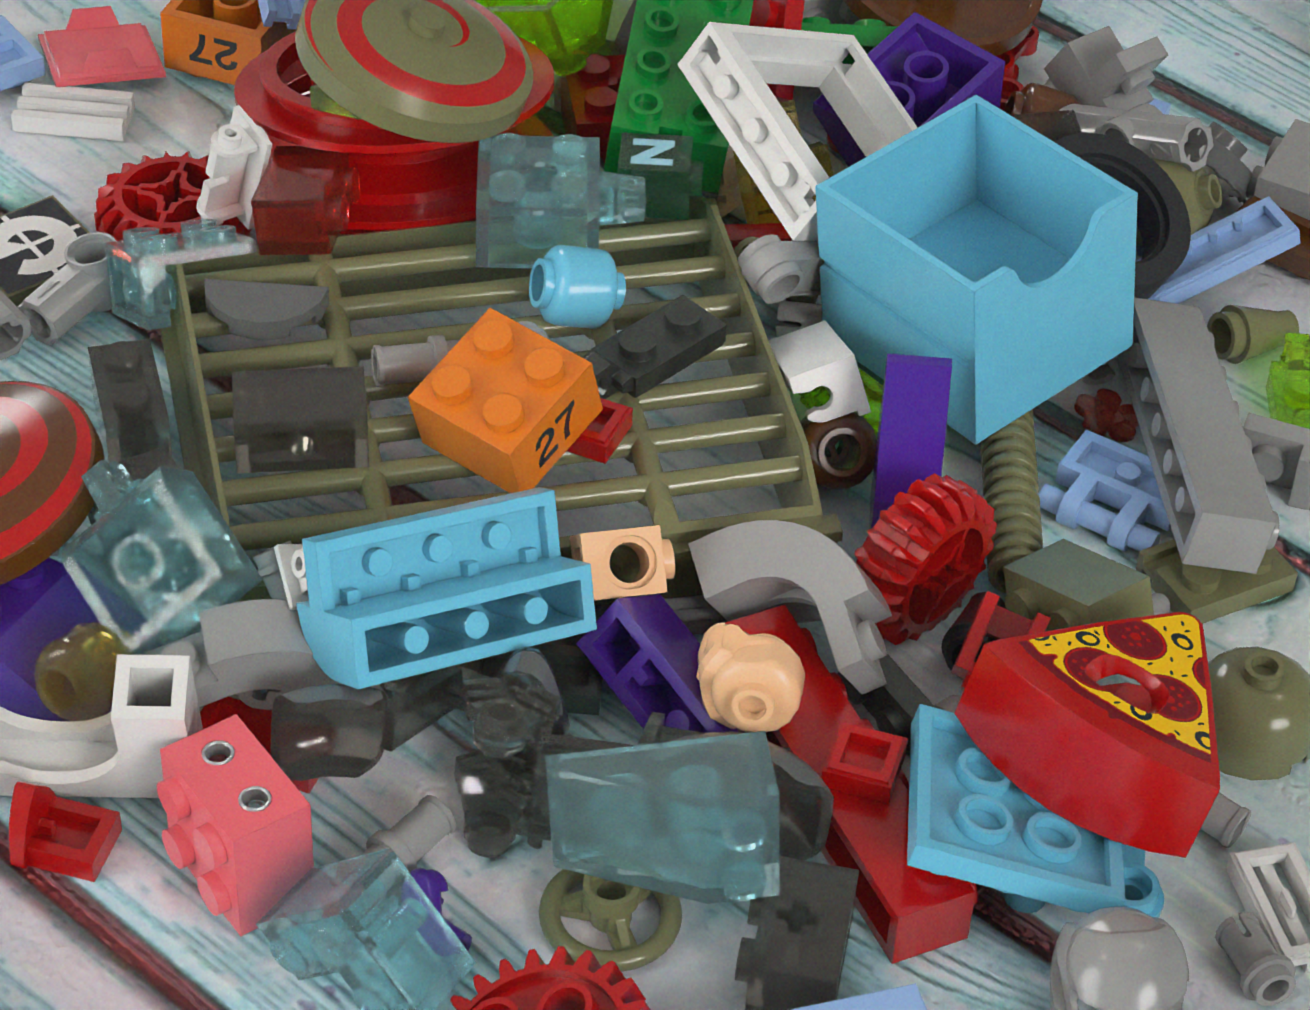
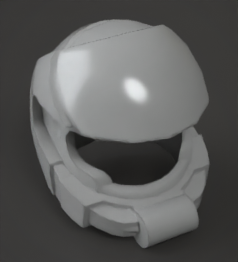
M1129 907L1101 908L1087 914L1078 922H1066L1058 936L1050 968L1051 1010H1079L1078 999L1099 1010H1182L1184 995L1187 991V981H1189L1188 961L1183 944L1175 930L1165 920L1151 917L1140 910Z

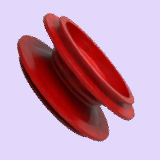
M296 31L280 39L268 50L251 60L242 69L234 85L236 106L240 105L253 122L264 129L269 140L272 142L271 155L259 201L267 207L305 225L332 233L346 235L490 219L527 198L544 185L551 167L539 172L538 165L545 163L548 152L557 154L556 140L552 132L544 123L533 116L547 103L554 90L553 66L549 58L539 48L520 37L518 38L529 55L533 69V84L525 107L517 121L507 130L496 136L473 142L442 143L415 139L382 129L352 114L326 95L310 78L297 53L295 44Z

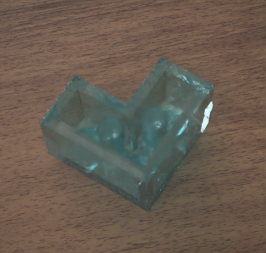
M391 848L310 869L256 923L270 942V950L273 957L285 970L294 974L299 981L339 972L354 992V1001L360 1010H434L476 964V961Z

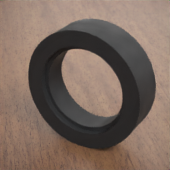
M1097 133L1071 134L1056 140L1055 143L1138 193L1137 227L1143 240V255L1140 261L1135 262L1134 297L1150 298L1179 268L1189 250L1191 240L1190 219L1179 190L1168 174L1152 158L1125 141Z

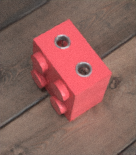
M237 714L160 749L163 780L157 783V793L167 813L168 828L162 831L163 844L173 864L178 869L188 867L197 879L200 895L213 915L218 916L223 913L241 937L316 899L311 805Z

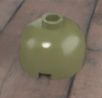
M1256 646L1236 647L1217 655L1208 662L1219 770L1221 772L1252 781L1279 779L1290 774L1292 765L1301 762L1303 759L1306 763L1310 759V675L1297 661L1279 651Z

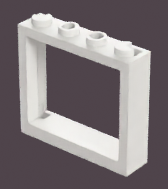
M709 22L677 64L793 241H818L816 201L814 202L812 197L814 194L816 195L815 186L829 179V176L766 83L819 87L866 157L918 128L854 35ZM848 53L855 60L853 65L842 63Z

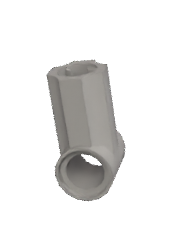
M94 232L81 235L72 240L64 251L67 264L17 306L29 319L31 333L37 341L51 346L91 311H108L117 308L127 300L130 295V286L117 242L113 236L107 233Z

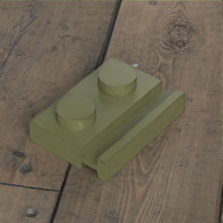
M1175 539L1139 551L1136 564L1137 571L1150 576L1153 581L1151 588L1155 593L1167 596L1172 612L1189 613L1199 619L1202 624L1292 592L1298 572L1275 547L1271 550L1266 549L1256 574L1182 564Z

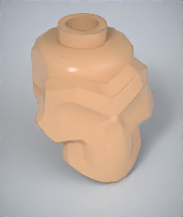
M724 622L711 626L704 633L698 651L696 678L700 683L703 705L711 719L730 729L738 728L741 731L763 733L776 731L791 721L800 707L805 672L800 657L780 638L765 633L748 634L738 625L725 624Z

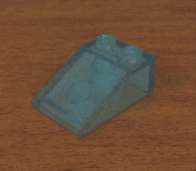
M765 731L545 756L554 867L705 904L748 901L755 898L780 895L779 791Z

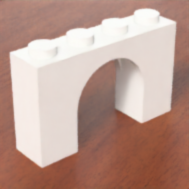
M117 654L111 712L100 717L81 721H48L22 716L0 706V796H13L15 784L18 781H27L49 787L57 797L159 798L157 783L163 780L160 749L203 730L190 656Z

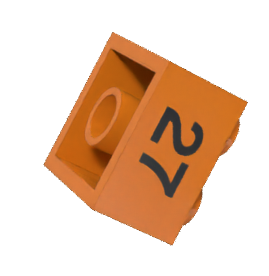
M171 0L160 12L165 67L188 73L194 77H204L235 85L238 75L251 60L268 50L280 39L296 31L295 29H287L286 22L274 21L272 27L263 26L258 0Z
M489 308L407 397L423 444L509 493L533 489L603 410L591 362L492 308Z

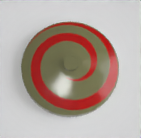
M306 0L296 27L295 44L299 59L310 78L326 95L341 107L373 125L415 139L442 143H464L496 136L507 130L520 117L533 84L532 63L522 42L498 16L475 0Z

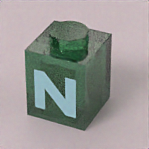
M622 132L617 175V216L689 220L691 196L702 197L704 161L693 160L694 136Z

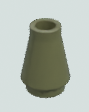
M1227 305L1220 312L1214 313L1207 324L1208 331L1214 336V348L1218 359H1226L1232 364L1241 363L1281 346L1292 345L1296 342L1299 335L1298 320L1290 310L1273 311Z

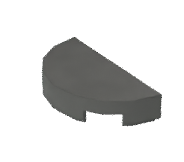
M204 279L207 313L227 323L229 332L236 336L256 340L283 339L290 336V328L305 324L310 319H312L313 324L322 319L329 305V287Z

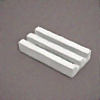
M24 83L22 96H19L17 99V109H13L11 119L13 131L123 141L135 109L134 92Z
M1296 843L1229 853L1226 871L1245 911L1257 917L1262 930L1278 954L1289 957L1294 966L1301 965L1304 973L1310 972V939L1296 913L1297 906L1289 890L1283 887L1272 865L1274 863L1280 864L1310 924V871Z

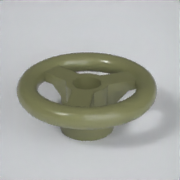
M602 855L579 860L562 869L551 879L540 900L539 921L546 940L555 951L558 946H564L574 962H576L586 950H590L601 966L612 960L617 964L621 972L643 967L655 961L671 947L681 927L682 907L674 886L662 873L652 866L625 856ZM583 882V890L573 894L568 893L572 888ZM653 894L660 906V923L656 931L646 941L637 945L630 929L632 913L642 901ZM561 916L590 921L594 928L607 934L613 950L596 949L580 943L567 932L561 921Z

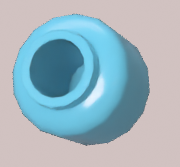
M555 245L546 253L544 259L538 258L532 267L529 281L530 302L533 307L539 308L543 319L547 323L558 326L597 329L608 321L613 309L618 310L622 307L625 299V276L623 273L617 272L615 261L608 251L596 248Z

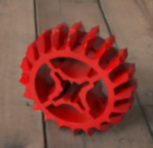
M165 151L163 157L155 159L143 155L140 164L123 163L121 173L107 175L106 185L98 188V198L96 199L97 212L94 213L95 228L97 232L107 233L115 238L124 267L132 265L135 274L142 275L148 271L154 272L152 258L170 257V253L242 246L245 242L250 241L252 229L248 230L237 216L223 221L218 226H211L204 223L197 212L196 206L201 195L203 181L210 179L205 172L209 155L200 159L192 158L190 151H187L182 156H170Z
M935 473L925 478L924 481L917 479L911 483L907 493H897L893 504L887 510L880 511V518L873 528L866 530L868 536L860 548L855 550L856 564L878 587L888 604L892 616L875 623L883 640L886 639L894 645H898L907 639L917 641L924 631H931L942 620H946L956 607L961 608L965 595L968 591L975 589L973 583L978 574L986 569L984 560L993 550L994 542L991 538L996 533L997 523L994 521L995 509L987 504V501L977 493L976 489L962 480L956 481L948 475L941 477Z

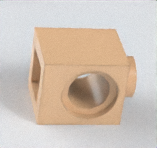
M660 525L580 533L570 536L572 559L591 563L594 601L666 593V579L674 578L675 559L670 539L661 538ZM618 545H626L632 548L639 557V572L629 583L617 579L610 569V556Z

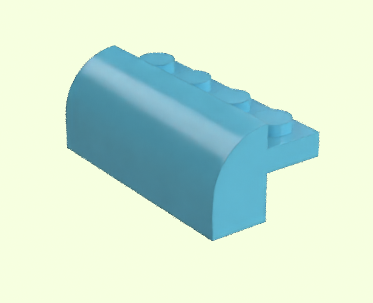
M538 487L302 539L309 601L296 604L304 638L313 653L312 656L316 663L329 678L356 689L597 630L591 563L561 556L555 490Z

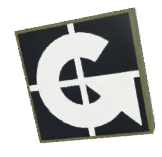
M53 195L0 216V290L16 306H19L25 298L67 264L64 251L72 240L90 233Z

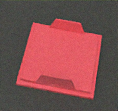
M111 6L73 9L65 30L44 31V34H38L40 46L56 87L166 77L165 69L146 26L141 25V23L119 25Z

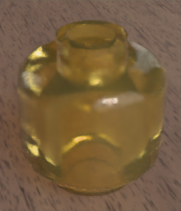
M86 622L77 625L44 646L35 661L34 679L40 700L51 712L68 721H86L102 716L112 709L117 654L135 655L134 650L126 638L111 626L100 622Z

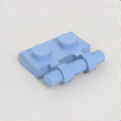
M1087 429L1058 464L1055 482L1068 487L1067 492L1050 484H1045L1039 493L1040 508L1055 514L1056 522L1071 529H1076L1080 525L1107 537V545L1126 552L1129 548L1141 551L1159 544L1161 533L1143 526L1145 521L1166 531L1171 528L1149 456ZM1094 499L1120 510L1118 514L1093 504L1092 501Z

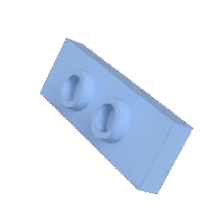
M1269 196L1192 234L1189 250L1182 264L1148 299L1179 304L1301 244L1300 231Z

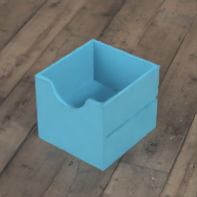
M975 95L815 186L819 257L824 260V264L820 266L822 321L825 320L852 351L858 362L882 379L885 377L887 354L952 358L947 425L975 445L1133 346L1138 193L980 96Z

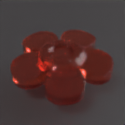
M1101 388L1097 391L1095 397L1089 394H1080L1077 397L1074 409L1080 416L1084 417L1082 426L1085 430L1087 429L1103 437L1108 432L1109 436L1118 442L1132 441L1136 435L1135 427L1139 426L1133 405L1123 404L1120 406L1122 399L1117 392Z

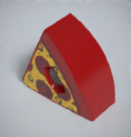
M1173 612L1079 625L999 639L983 645L954 713L972 741L991 763L1019 789L1038 803L1081 828L1115 842L1148 852L1186 858L1220 791V770L1212 689L1204 629L1200 620L1189 613ZM1119 674L1132 678L1141 685L1124 682L1100 686L1096 682L1105 677Z

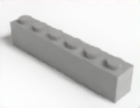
M1134 297L1133 346L1117 355L1182 564L1256 574L1266 549L1271 550L1276 544L1279 534V516L1277 512L1272 510L1265 490V477L1262 473H1259L1254 460L1252 441L1249 436L1245 435L1239 418V405L1231 396L1226 382V369L1220 365L1214 348V336L1207 329L1200 307Z

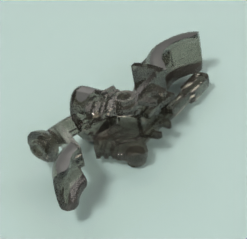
M526 646L514 651L503 662L495 678L460 665H454L386 682L385 690L395 692L394 698L389 701L386 694L376 688L356 689L344 684H326L293 690L275 697L273 702L271 755L290 780L299 781L320 777H360L379 762L384 749L392 752L455 708L464 711L467 720L473 721V744L479 750L456 756L454 779L455 782H458L457 788L459 793H461L464 811V838L467 840L469 849L482 857L491 858L503 855L515 840L516 835L528 837L527 843L535 849L542 848L543 840L568 844L567 853L570 855H579L584 852L585 848L643 863L686 870L691 873L696 881L758 892L768 885L773 853L765 846L710 836H702L693 840L668 834L695 825L734 827L749 832L767 842L783 857L795 862H802L816 856L826 844L830 829L834 796L825 781L805 761L790 752V748L779 747L760 737L737 732L700 733L664 726L665 714L657 712L651 713L637 746L574 737L569 733L570 723L567 710L550 662L540 650Z

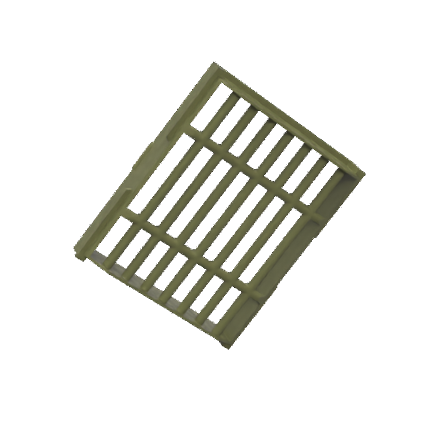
M703 196L418 228L383 230L170 253V257L152 258L159 326L208 609L235 602L271 599L262 577L257 579L254 576L237 578L234 552L271 548L291 541L292 544H302V539L510 494L505 491L393 505L389 492L391 486L479 475L443 454L382 461L379 450L380 443L420 439L421 437L413 414L372 418L369 408L370 401L408 397L421 382L388 384L383 387H377L374 383L373 375L362 377L359 366L360 360L371 359L373 345L391 346L425 343L431 335H443L446 341L459 340L476 322L352 336L349 324L353 320L529 301V281L532 267L538 258L544 259L546 253L555 245L596 248L608 251L615 261L617 272H621L625 276L626 290L699 281L704 296L691 297L689 299L727 324L726 342H724L723 346L695 363L727 359L733 374L732 376L658 384L637 398H634L629 393L623 394L620 391L606 398V400L633 408L632 426L609 460L625 458L630 463H634L637 475L542 487L555 490L556 511L636 501L648 507L653 525L649 526L660 525L661 538L670 539L674 551L675 575L673 579H666L667 592L660 593L663 598L703 594L689 543L728 526L759 520L786 521L814 529L833 540L836 544L838 541H842L843 530L837 514L823 515L806 436L746 280L741 274V267L738 264L715 198L706 199ZM204 279L329 287V305L322 319L314 324L312 319H310L305 324L296 326L318 324L326 330L327 339L199 354L196 338L232 334L229 332L227 323L207 313ZM673 300L622 305L618 310L613 309L608 321L597 329L553 325L547 323L542 315L510 319L516 322L529 321L535 323L548 334L549 339L585 335L589 339L594 340L595 346L617 334V331L624 330ZM590 350L573 353L583 358ZM325 364L335 370L337 380L206 395L203 380L204 378ZM742 400L748 417L649 429L644 411ZM335 405L344 410L346 422L214 437L211 420ZM757 441L764 459L663 472L658 454ZM337 448H347L353 452L356 465L222 481L219 467L221 462ZM566 451L554 466L594 462V460ZM773 484L782 509L679 521L672 497ZM356 491L364 496L367 508L232 526L229 523L227 510L229 506ZM570 536L559 537L561 556L572 559ZM618 545L611 553L609 563L613 575L626 583L632 581L637 576L640 568V561L636 552L626 545ZM616 599L594 601V605L612 604Z

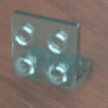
M216 219L185 221L180 223L181 232L159 234L158 227H140L124 230L122 232L123 240L104 243L113 314L146 330L171 327L169 309L176 307V289L171 274L169 272L165 273V266L257 252L256 239L236 233L235 226H217Z

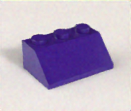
M916 12L867 54L917 127L924 125L975 95L980 96L1000 109L1005 61ZM822 94L813 102L812 111L848 167L866 158V156L826 97Z

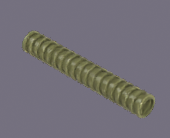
M1033 409L980 442L983 497L987 504L995 509L994 521L997 523L996 533L991 538L994 542L993 550L986 556L988 581L995 589L1002 593H1006L1003 567L1043 548Z

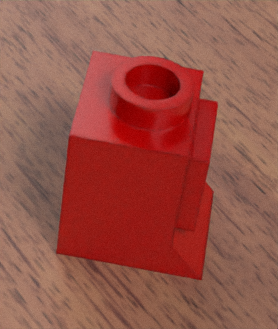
M987 591L980 601L975 617L951 671L952 674L964 678L960 689L964 691L985 635L999 640L1045 632L1051 618L1037 613L1033 620H1030L998 606L997 603L1000 596Z

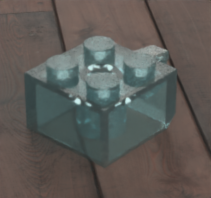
M503 133L479 140L476 197V267L532 268L538 258L544 259L546 253L555 245L599 249L600 225L644 221L646 209L645 178L600 171V137H580L573 134L561 136H520L514 133Z
M100 460L81 476L99 511L94 514L96 521L62 549V563L119 654L145 655L146 651L200 632L202 629L199 612L235 603L263 580L193 471L160 466L145 480L140 478L133 480L121 463L115 461L108 463L107 460Z

